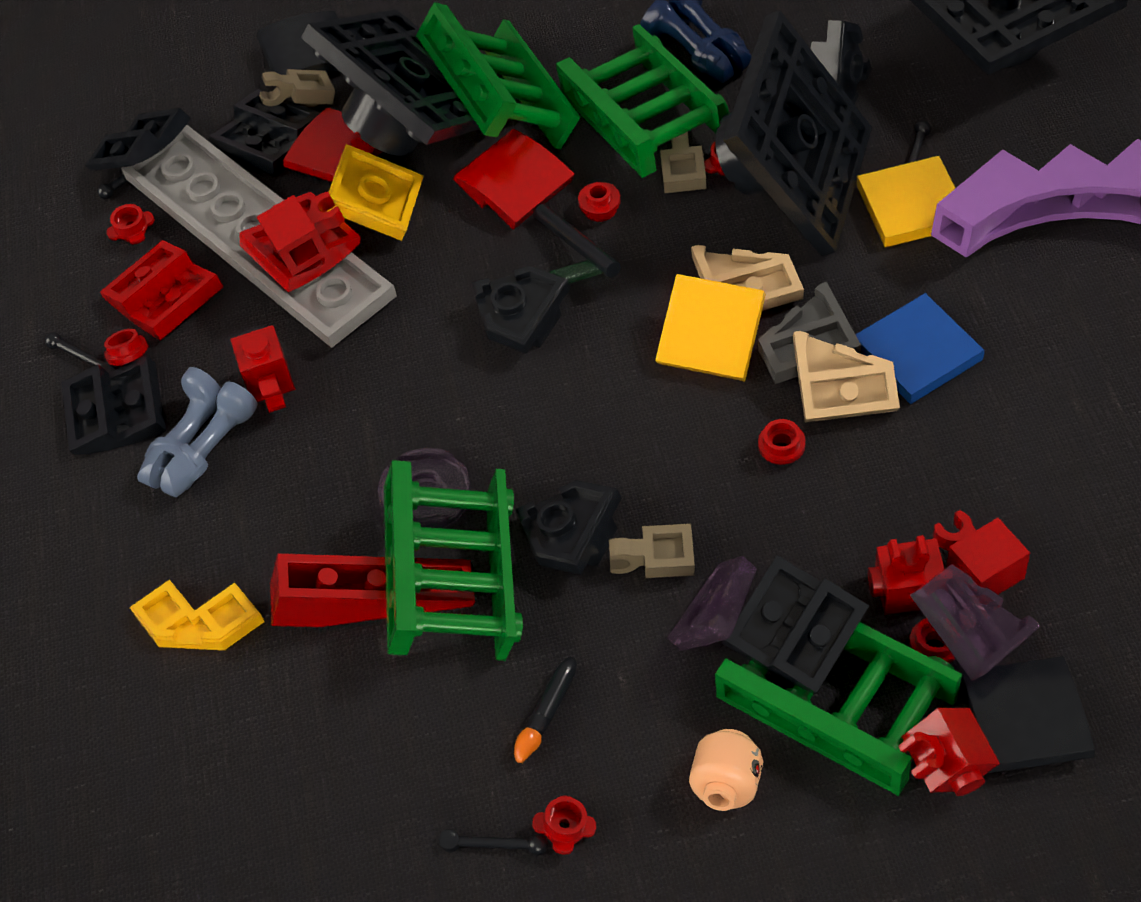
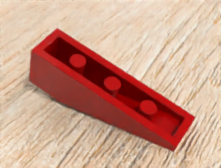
M278 553L270 582L271 626L325 627L387 618L385 557ZM414 558L415 563L422 564V569L472 572L471 560ZM421 588L420 593H416V606H422L424 612L471 607L475 602L474 592Z

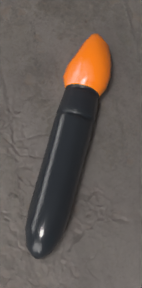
M568 657L559 664L537 703L527 728L522 730L517 736L514 746V757L517 763H523L540 746L542 735L553 719L575 676L577 662L574 657Z

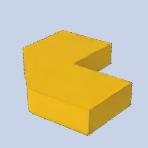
M168 580L129 607L158 647L226 650L264 623L260 612L236 583H233L194 610L171 580Z

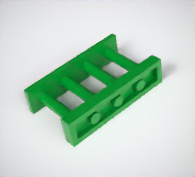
M434 2L416 37L482 133L487 136L498 137L508 119L533 123L539 126L555 149L561 150L579 121L580 115L511 22L503 19L494 36L464 30L447 5ZM479 50L485 51L486 54H482ZM496 74L502 75L504 79L499 78ZM514 98L519 99L522 104L516 103Z
M638 24L632 27L635 49L589 71L586 68L581 69L570 57L556 63L561 91L571 105L643 178L657 171L654 153L657 152L658 146L704 123L716 134L717 129L721 125L719 123L725 114L729 113L726 101L720 94L713 93L662 45L656 35L652 36ZM639 64H643L649 70L610 90L607 88L602 89L598 86V84ZM661 83L670 90L631 110L627 108L622 109L618 105ZM681 103H684L691 110L652 131L648 129L643 130L639 126V124Z
M392 460L384 484L388 654L408 655L414 637H421L423 632L494 636L495 657L498 661H506L514 642H520L523 618L521 613L515 612L509 517H511L513 511L514 493L512 489L506 488L505 469L495 470L487 492L421 487L418 481H412L411 462ZM418 506L487 511L488 532L421 527L420 522L413 521V510H417ZM419 546L489 551L490 573L422 569V564L415 563L414 551H418ZM421 588L492 593L493 616L424 612L422 606H416V593H420Z
M859 622L844 650L869 662V665L839 712L830 714L812 704L810 699L813 693L796 685L793 688L783 689L768 681L765 677L768 670L750 661L748 664L740 666L725 658L715 673L716 698L897 796L901 794L909 780L912 757L905 752H901L898 747L903 742L901 736L921 721L935 697L954 705L958 698L962 674L955 671L952 665L937 656L928 657ZM889 672L916 686L886 737H879L877 739L858 729L856 724Z

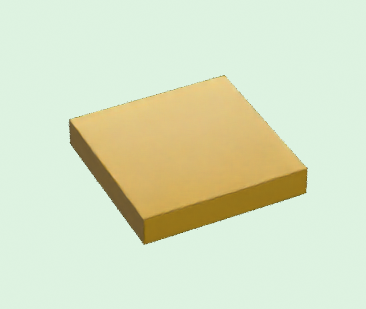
M346 144L328 193L335 203L333 208L338 206L345 219L402 241L407 231L424 175Z
M940 156L857 176V188L884 247L931 236L937 203L955 189Z
M676 274L655 361L662 365L745 381L766 296L764 290Z

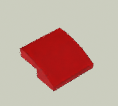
M326 108L297 137L284 158V167L332 182L346 144L375 156H379L383 152L360 138L359 132L354 133L344 122L341 111Z
M512 129L458 172L453 180L481 208L488 204L514 230L529 218L539 205L547 203L571 183L575 173L538 142Z
M308 192L296 198L307 213L311 202L316 196L312 192ZM345 222L336 228L324 231L319 235L330 254L294 276L291 275L261 224L240 232V247L287 292H290L311 282L342 261L360 244L361 236Z
M162 240L103 288L100 293L122 315L145 332L162 340L221 290L223 285L215 273L193 264L185 250Z

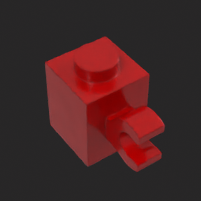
M328 192L316 196L311 202L307 213L295 195H292L256 217L292 276L330 254L319 234L328 229L336 228L345 221L338 206L333 208L335 203Z
M271 325L231 338L238 367L247 390L254 396L257 402L265 400L269 413L286 408L282 394L296 389L274 326Z
M959 510L955 512L953 522L956 528L960 530L959 532L950 533L939 522L934 525L933 539L937 538L938 546L949 551L946 576L950 585L958 594H965L976 607L981 606L1025 579L1030 552L999 518L976 530L970 517L965 512Z
M920 535L916 537V541L899 544L897 539H892L886 546L876 547L875 567H868V582L872 597L880 596L885 615L944 607L948 580L937 538L925 540V537Z
M937 708L902 735L903 742L898 745L901 752H910L916 764V767L911 772L915 778L924 779L930 793L954 792L956 796L969 794L980 788L985 783L983 776L1000 764L970 708Z

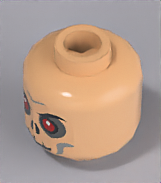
M723 729L706 735L698 743L689 776L692 791L707 806L718 811H727L746 806L755 798L763 766L761 750L748 735L738 730Z

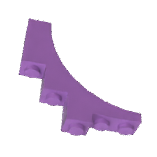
M1135 140L1108 165L1070 144L1039 171L1002 149L937 203L931 236L964 257H968L998 237L1020 228L1048 221L1092 218L1122 220L1141 224V140Z

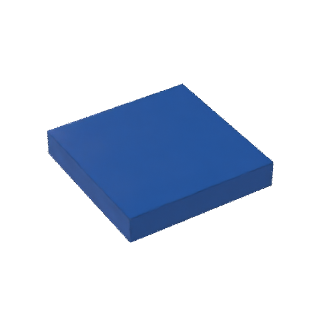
M926 293L856 334L861 344V354L866 356L874 355L893 362L897 391L909 404L914 403L979 363L984 357V349Z

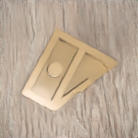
M703 245L691 247L692 259L701 279L764 290L766 296L762 311L803 299L804 288L789 254L771 252L756 254L750 250L733 249L732 255L708 253L706 252V246Z
M803 331L793 333L805 423L899 410L900 405L892 361L874 355L866 356L857 353L853 348L838 343L833 345L809 337V333Z

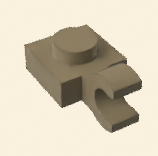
M287 69L286 75L276 72L262 73L265 86H276L271 92H260V99L266 106H277L289 97L292 98L294 103L307 107H314L319 104H333L335 89L326 71Z
M688 132L671 140L672 149L660 150L664 193L707 189L702 145L689 147Z
M691 524L642 526L643 539L614 538L609 540L611 573H628L639 566L645 565V578L694 576L695 563Z

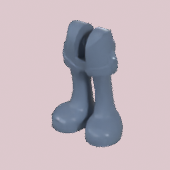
M189 367L181 378L182 388L190 399L184 416L165 437H157L151 442L137 475L138 481L155 489L161 487L164 493L175 498L185 490H188L194 481L207 470L208 463L205 459L219 441L234 426L252 417L258 406L254 396L242 386L228 381L221 388L209 374L195 367ZM213 416L204 431L189 445L199 429Z

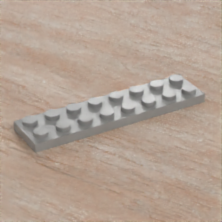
M188 125L184 127L170 144L156 155L133 166L121 168L126 180L331 348L397 297L394 285L352 252L321 276L293 291L287 292L240 247V232L260 225L256 217L284 200Z

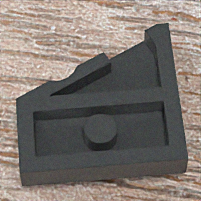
M827 282L821 283L815 288V296L802 308L796 305L784 316V320L779 325L772 326L758 339V351L775 384L798 377L793 333L796 331L809 333V337L833 345L838 343L853 348L857 353L861 354V344Z

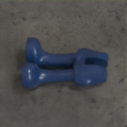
M655 0L645 12L640 25L652 36L656 35L660 41L664 40L668 35L676 39L692 56L691 64L694 69L724 84L733 78L734 71L742 72L748 68L752 56L745 42L732 29H722L701 7L702 0H669V3L666 0ZM686 23H693L705 38L700 37Z

